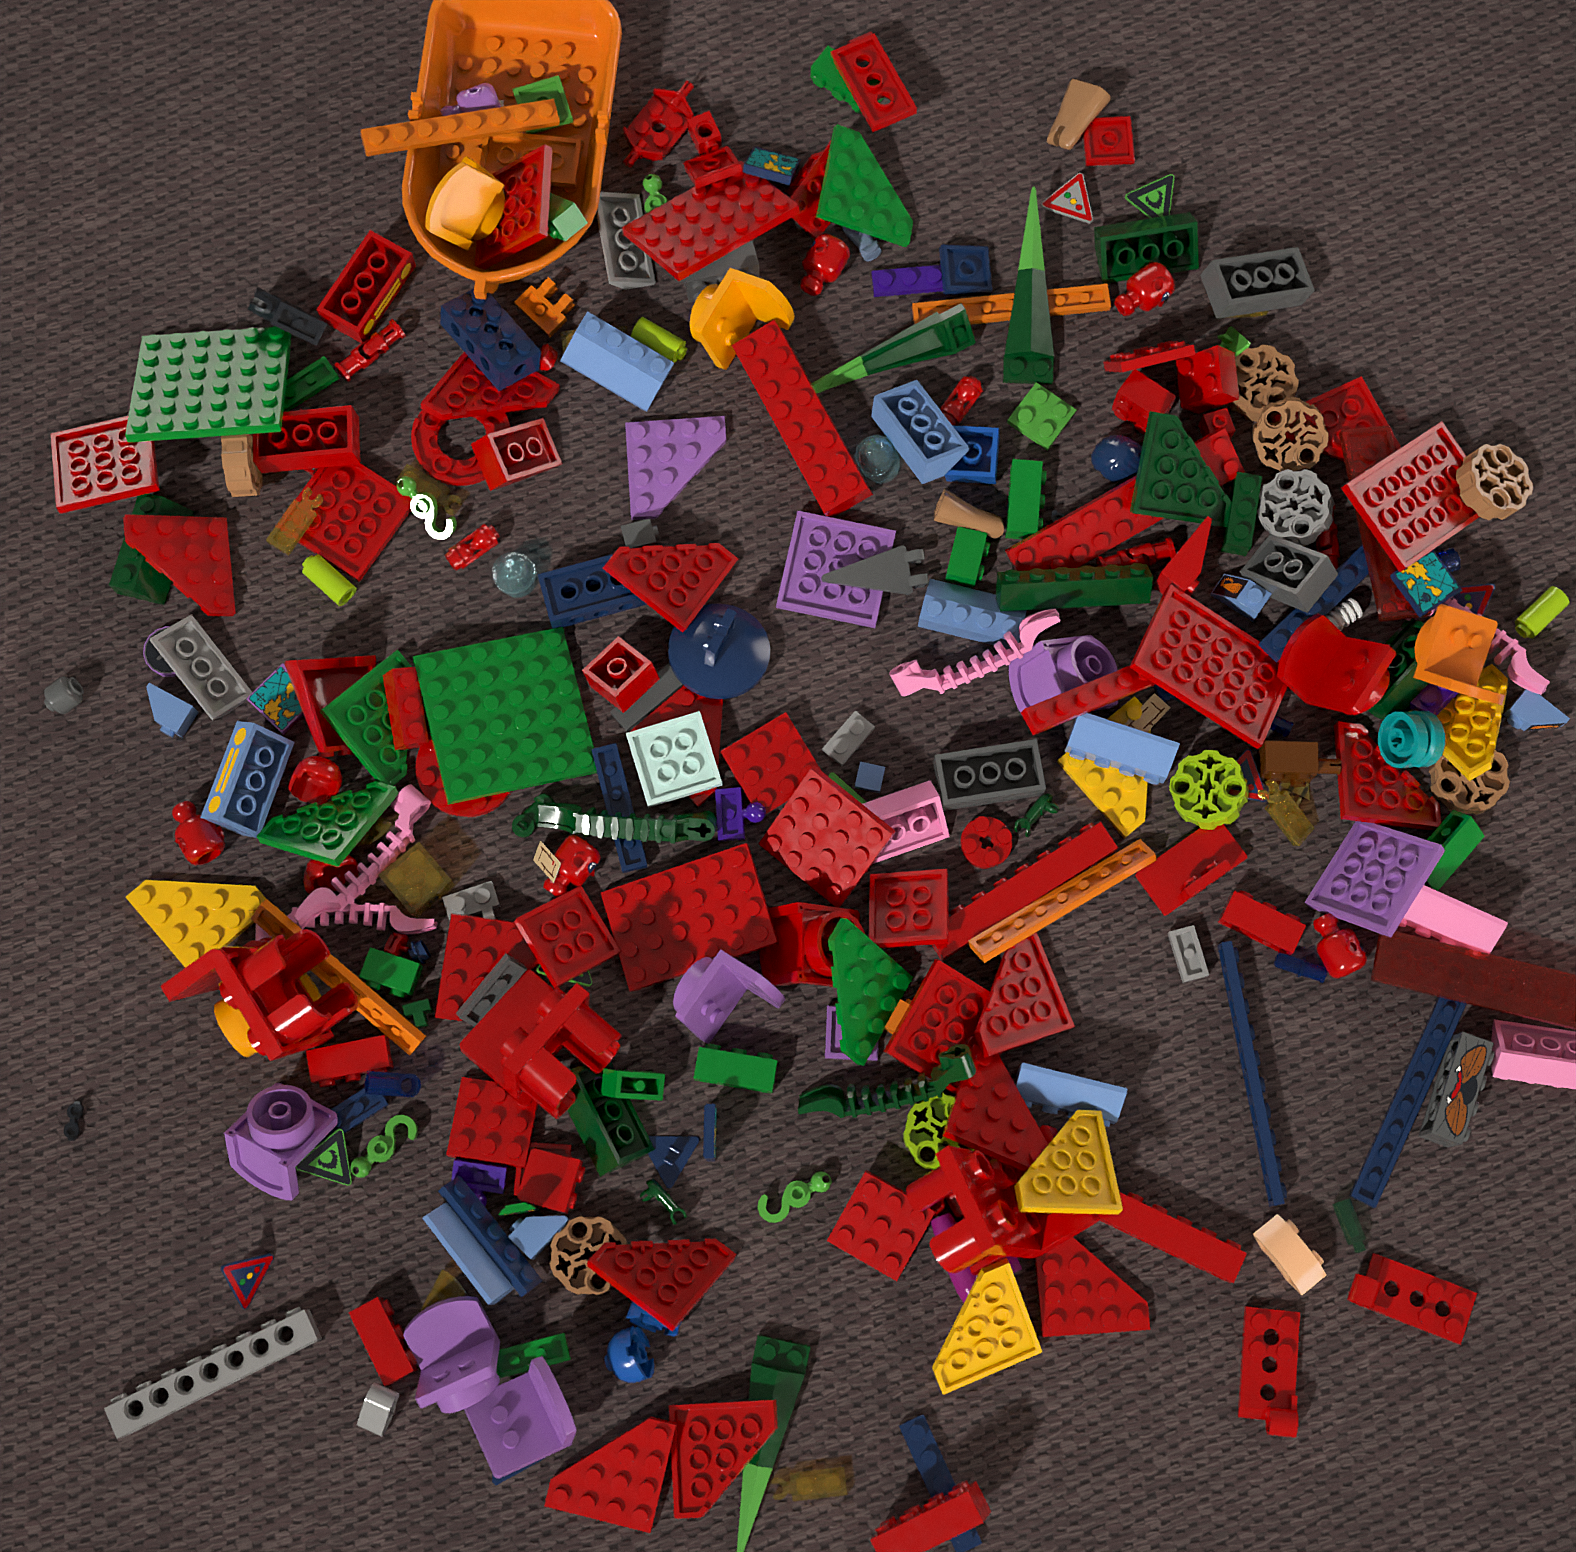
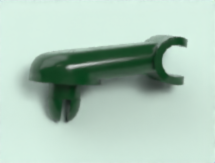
M542 793L534 798L535 802L513 820L512 829L515 835L525 838L534 833L538 825V804L556 803L552 797Z
M1049 793L1042 794L1026 815L1015 822V832L1018 833L1020 829L1025 828V836L1029 837L1032 825L1040 816L1045 815L1047 811L1052 814L1058 813L1059 806L1052 802L1053 795Z
M655 1179L646 1181L649 1188L640 1194V1198L645 1194L648 1196L642 1199V1201H648L653 1197L658 1202L661 1201L671 1213L670 1218L674 1225L677 1224L674 1219L676 1211H681L684 1217H687L685 1210L675 1203Z

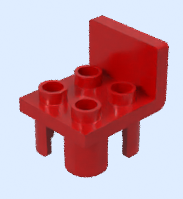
M309 929L298 931L287 940L281 934L275 938L265 937L260 940H251L242 947L224 946L221 949H211L160 986L169 1002L220 989L221 996L230 1007L240 1010L249 1025L247 1037L251 1046L259 1054L267 1056L270 1061L324 1044L334 1037L330 1028L358 1008L357 996L348 982L340 983L316 1001L312 1000L300 978L326 960L330 955V951L324 941Z
M527 970L460 1042V1050L514 1098H518L524 1091L550 1115L558 1119L575 1102L576 1096L570 1089L576 1083V1076L555 1058L557 1053L565 1047L593 1073L598 1074L603 1071V1068L607 1067L618 1053L620 1044L616 1040H619L622 1035L589 1007L590 994L578 983L565 994L558 987L553 989L532 970Z
M1043 1125L1039 1127L1048 1144L1058 1133L1056 1128ZM954 1146L945 1147L935 1154L940 1166L912 1182L906 1188L908 1200L915 1211L922 1212L945 1198L956 1217H965V1219L930 1240V1248L935 1258L949 1273H958L971 1266L970 1271L972 1275H978L982 1268L1003 1260L1008 1256L1029 1259L1039 1257L1099 1221V1214L1019 1212L1014 1186L1026 1172L985 1155L979 1150Z

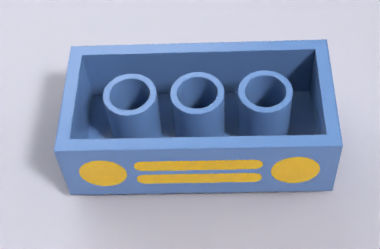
M237 721L200 818L242 836L257 838V835L264 826L294 742L255 723Z

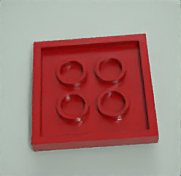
M1171 340L1158 343V347L1155 348L1154 346H1146L1134 349V353L1121 352L1110 355V360L1103 361L1104 368L1108 372H1126L1195 355L1194 345L1185 344V341Z
M786 712L720 751L749 802L761 803L765 807L766 814L790 799L813 766L821 770Z
M947 869L870 874L869 938L880 948L948 944Z
M582 886L516 918L514 921L554 989L617 956L621 952Z
M462 1077L446 1153L447 1157L526 1168L538 1103L524 1091L518 1098H514L497 1082Z
M866 1170L827 1241L897 1281L934 1216L936 1209L930 1206L922 1212L913 1210L906 1192Z

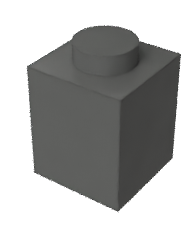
M650 518L621 526L626 547L642 548L643 546L657 545L656 541L660 540L657 525L652 526Z

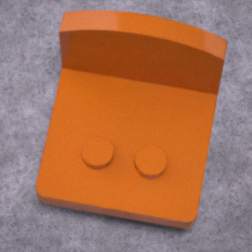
M1440 604L1435 616L1430 618L1418 633L1415 642V659L1418 666L1413 678L1502 705L1505 695L1477 686L1497 629V621Z

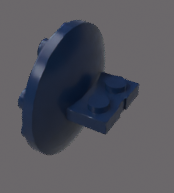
M709 604L702 607L683 633L674 627L668 645L669 663L677 679L692 692L713 699L733 698L748 692L763 678L769 664L770 643L763 626L747 611L727 604Z

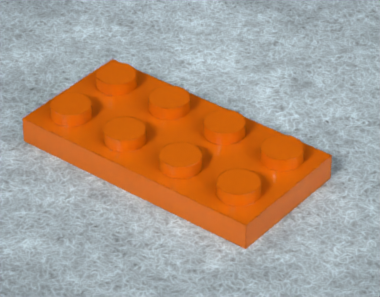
M510 133L485 137L480 165L492 174L546 144L552 148L551 186L576 188L583 143L582 139L526 133Z

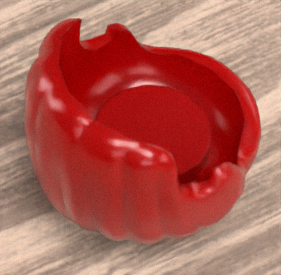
M307 757L295 768L289 782V791L303 802L310 804L317 802L318 805L327 803L332 795H337L342 785L341 771L336 763L325 757Z
M348 854L339 867L310 859L303 878L306 892L310 895L318 888H328L333 892L337 891L331 884L332 879L337 877L344 885L347 882L345 874L348 871L358 878L357 861Z

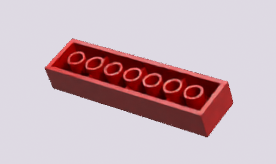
M773 320L732 345L734 351L824 514L827 517L834 518L873 495L777 322Z

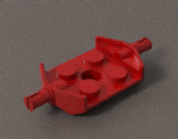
M685 81L679 91L654 88L652 98L627 129L626 127L623 128L624 136L631 148V152L623 160L626 166L628 165L631 168L638 158L642 159V157L652 161L663 160L687 130V119L694 117L686 101L687 95L694 88L691 82ZM657 123L666 126L663 132H655L652 128Z

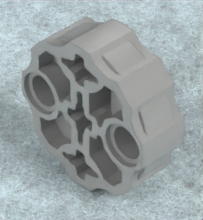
M1289 469L1276 474L1270 483L1264 484L1259 493L1260 502L1257 510L1259 520L1266 531L1277 537L1305 546L1315 542L1322 532L1328 531L1333 522L1334 499L1328 486L1312 471L1306 469L1302 471H1291ZM1294 482L1291 488L1283 489L1285 483ZM1318 493L1322 496L1323 504H1320L1318 501ZM1298 505V509L1294 511L1293 506ZM1270 511H1272L1273 513V523L1271 522V520H1269ZM1309 526V530L1306 533L1298 534V530L1301 527Z

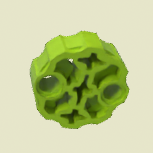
M1204 750L1201 754L1195 756L1188 755L1178 764V770L1170 779L1169 786L1170 793L1175 802L1174 806L1179 815L1186 822H1191L1206 830H1214L1217 826L1234 822L1240 816V811L1243 805L1248 802L1249 789L1240 765L1233 758L1223 756L1215 750ZM1214 761L1215 764L1212 765V769H1208L1207 766H1210L1211 762ZM1196 768L1203 774L1202 780H1200L1201 774L1196 771ZM1211 781L1213 789L1210 790L1207 798L1205 791L1208 790ZM1182 784L1190 786L1184 793L1177 792L1178 787ZM1233 787H1240L1242 789L1240 794L1236 796L1230 795L1229 791ZM1216 799H1217V805L1222 808L1221 811H1220V810L1217 808V806L1215 805V804H1216ZM1206 811H1210L1211 814L1207 816V819H1204L1202 815H1206Z
M942 1093L941 1098L936 1096L930 1098L927 1102L922 1100L915 1104L907 1115L905 1131L903 1132L904 1144L914 1157V1161L925 1169L934 1170L940 1166L935 1154L945 1148L942 1145L943 1142L948 1146L959 1147L957 1142L946 1137L939 1139L937 1137L938 1131L935 1130L937 1127L941 1129L943 1126H946L950 1107L955 1099L954 1096ZM926 1108L927 1111L924 1118L927 1122L921 1121L917 1126H914L916 1120L914 1112L920 1113ZM932 1108L935 1110V1116L942 1120V1123L932 1117ZM924 1128V1129H926L928 1132H930L931 1134H933V1136L930 1137V1136H929L928 1134H926L925 1132L916 1134L915 1131H918V1130H921V1129ZM929 1147L934 1151V1159L932 1161L925 1162L921 1159L920 1151L922 1148Z

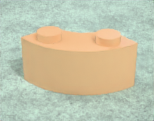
M1277 1214L1254 1232L1253 1235L1262 1251L1272 1260L1286 1281L1303 1295L1326 1276L1321 1266L1324 1261L1316 1251H1310L1297 1235L1299 1230L1295 1224L1289 1219L1285 1222Z

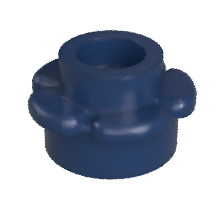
M421 939L417 942H411L412 948L408 949L410 956L414 962L420 961L422 964H425L426 960L431 958L426 944Z

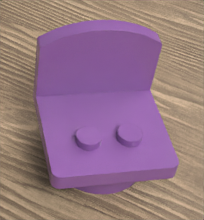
M1092 635L1043 640L1033 645L1032 650L1024 653L1021 659L1016 658L1009 664L1011 691L1021 713L1027 707L1117 671V666L1110 651ZM1118 700L1093 711L1110 709L1118 704Z
M720 950L714 959L704 957L695 962L686 971L676 988L673 1005L677 1011L676 1018L700 1040L708 1044L747 989L776 1008L781 1007L785 997L762 975Z
M275 1083L272 1087L256 1094L250 1101L247 1111L224 1132L230 1166L258 1189L280 1199L293 1200L299 1194L295 1167L338 1124L337 1114L311 1100L309 1095L302 1089L291 1085Z
M459 1296L439 1301L421 1311L405 1328L403 1336L421 1369L415 1396L420 1408L437 1402L441 1412H457L481 1401L499 1384L500 1377L496 1367L500 1340L478 1297Z
M542 1356L531 1360L528 1373L497 1386L484 1399L464 1409L491 1471L496 1478H502L572 1445L577 1431L561 1389Z

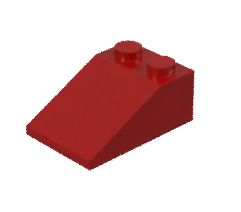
M543 418L487 434L471 444L490 491L562 465Z
M1207 516L1161 571L1154 588L1164 594L1165 589L1169 585L1175 586L1190 597L1195 592L1196 587L1200 583L1197 581V578L1201 573L1212 521L1209 516Z

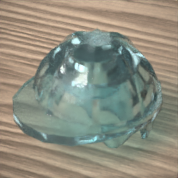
M879 435L864 438L857 446L855 461L860 471L868 479L875 483H887L897 476L900 469L897 450L887 437Z
M510 552L500 556L495 561L492 567V575L499 590L513 598H522L534 590L537 571L534 563L528 557L518 552Z

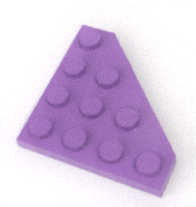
M725 416L625 423L631 520L657 518L663 512V509L687 486L686 484L710 461V458L726 443Z

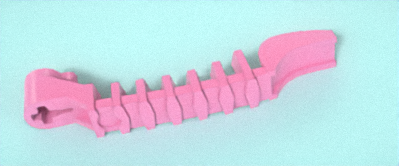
M1399 589L1385 603L1391 613L1408 621L1416 614ZM1449 599L1443 603L1444 605L1473 613L1469 607H1463L1458 604L1456 599ZM1438 607L1428 612L1426 615L1430 617L1437 610ZM1496 629L1488 653L1491 654L1497 647L1501 648L1502 651L1494 657V663L1499 665L1510 655L1512 659L1507 669L1509 678L1517 685L1531 692L1543 694L1550 681L1531 668L1526 658V649L1518 645V640L1511 639L1504 630Z
M1049 609L1024 618L1019 625L1020 643L1008 631L1003 637L1011 648L1006 650L1003 644L998 641L994 644V648L998 652L997 655L993 656L989 649H987L982 654L985 661L980 662L975 655L970 658L972 666L968 668L963 661H960L956 664L959 672L954 673L950 665L943 669L945 674L939 676L936 669L922 670L917 660H913L896 666L890 671L889 675L901 696L910 695L922 688L937 690L940 694H943L949 688H958V685L965 682L968 684L974 678H982L990 671H997L1000 666L1009 665L1016 658L1021 659L1024 653L1032 650L1034 640L1040 632L1061 621L1059 613L1056 609Z
M413 785L405 786L391 804V808L399 814L398 819L395 821V828L399 832L394 835L389 831L386 835V839L391 844L388 847L382 842L377 845V850L381 855L377 858L373 853H370L367 860L371 865L367 868L363 863H360L357 866V870L361 873L358 878L348 871L345 874V879L350 883L347 888L337 877L333 878L331 884L339 892L337 896L328 888L314 890L304 900L294 915L302 930L320 914L327 911H342L348 904L352 905L355 898L360 894L363 895L365 889L370 884L374 885L376 879L381 874L384 875L386 873L387 867L397 861L396 858L406 851L408 844L415 841L413 825L429 809L431 801Z
M353 903L352 905L345 906L342 911H327L317 916L320 917L321 926H329V916L335 915V924H344V915H349V923L358 924V914H364L363 925L372 926L373 914H378L377 930L385 931L387 914H389L390 923L397 932L406 935L429 932L437 929L438 923L435 922V919L407 917L401 913L397 906H388L385 903H380V905H373L371 903L358 905ZM292 907V912L287 917L298 925L294 917L298 908ZM315 919L306 927L315 928ZM256 924L255 940L271 937Z

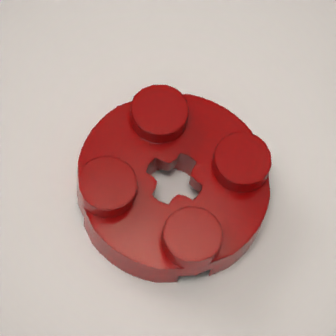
M979 816L964 828L960 839L961 850L965 859L973 866L982 869L995 867L1002 864L1008 858L1012 849V834L1002 821L993 817ZM989 836L993 847L987 846L986 849H983L981 847L982 842L979 839Z

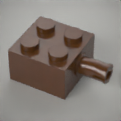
M1265 741L1257 752V769L1265 786L1275 787L1280 786V783H1290L1291 787H1305L1317 774L1340 775L1341 766H1338V764H1341L1340 758H1318V742Z

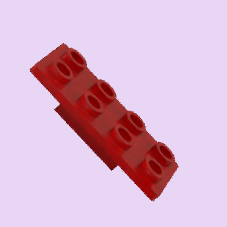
M831 141L822 152L810 156L785 190L789 198L799 205L800 213L792 218L814 239L822 235L831 223L816 217Z
M1224 824L1217 826L1214 830L1199 828L1159 856L1156 861L1138 871L1135 877L1162 914L1167 916L1245 861L1247 855Z

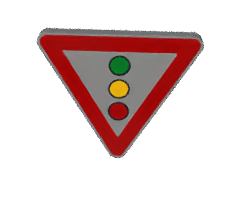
M1082 173L1075 175L1041 204L1043 209L1086 223H1092L1093 221Z

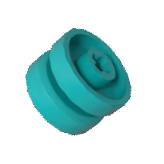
M1430 711L1393 712L1387 715L1381 723L1378 732V746L1386 763L1394 768L1429 767L1435 764L1442 756L1445 748V732L1441 721Z

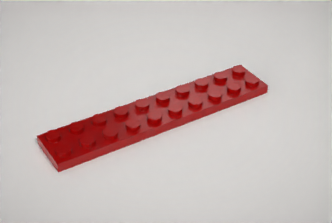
M1220 427L1194 442L1204 462L1210 467L1219 481L1218 484L1220 486L1234 479L1237 472H1245L1225 428ZM1136 475L1009 547L1005 552L1014 570L1027 571L1034 568L1043 570L1056 569L1058 567L1078 568L1164 518L1130 512Z

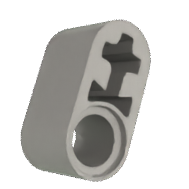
M374 1382L364 1400L357 1426L382 1437L392 1419L399 1393Z

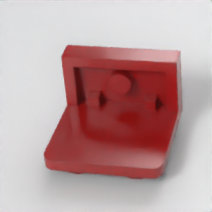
M537 1148L532 1149L518 1191V1199L568 1214L569 1208L574 1209L578 1194L574 1193L577 1182L581 1183L584 1176L585 1167H582L583 1161Z

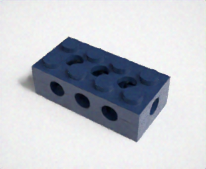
M473 288L441 305L440 324L498 391L539 370L541 351L490 293H487L486 299H476Z
M612 555L537 574L553 629L567 627L647 604L624 585H614L613 583L617 580L602 569ZM594 586L600 587L596 592L589 591ZM568 593L575 594L573 598H564Z

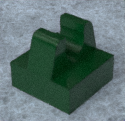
M429 999L402 1005L404 1015L408 1019L414 1018L418 1029L429 1026L426 1014L434 1012L432 1002Z

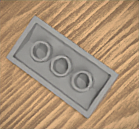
M600 192L596 214L609 284L625 290L654 285L655 278L651 257L624 236L622 229L623 226L643 216L639 194Z
M192 614L150 638V642L212 721L229 714L245 702L246 698L253 693Z

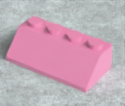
M931 780L863 803L865 807L896 831L873 864L950 837L940 797Z
M1423 885L1399 926L1406 927L1408 925L1415 928V933L1426 938L1433 936L1440 940L1439 943L1451 949L1455 947L1464 950V955L1478 960L1479 957L1484 958L1491 953L1508 922Z
M1494 1019L1491 1042L1494 1043L1492 1047L1494 1058L1490 1065L1493 1077L1504 1080L1524 1081L1530 1084L1550 1085L1557 1088L1576 1089L1575 1031Z

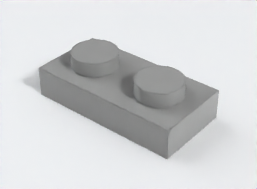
M854 711L822 748V751L840 766H843L875 729V726L857 711Z
M1194 925L1168 932L1182 983L1208 977L1209 972Z

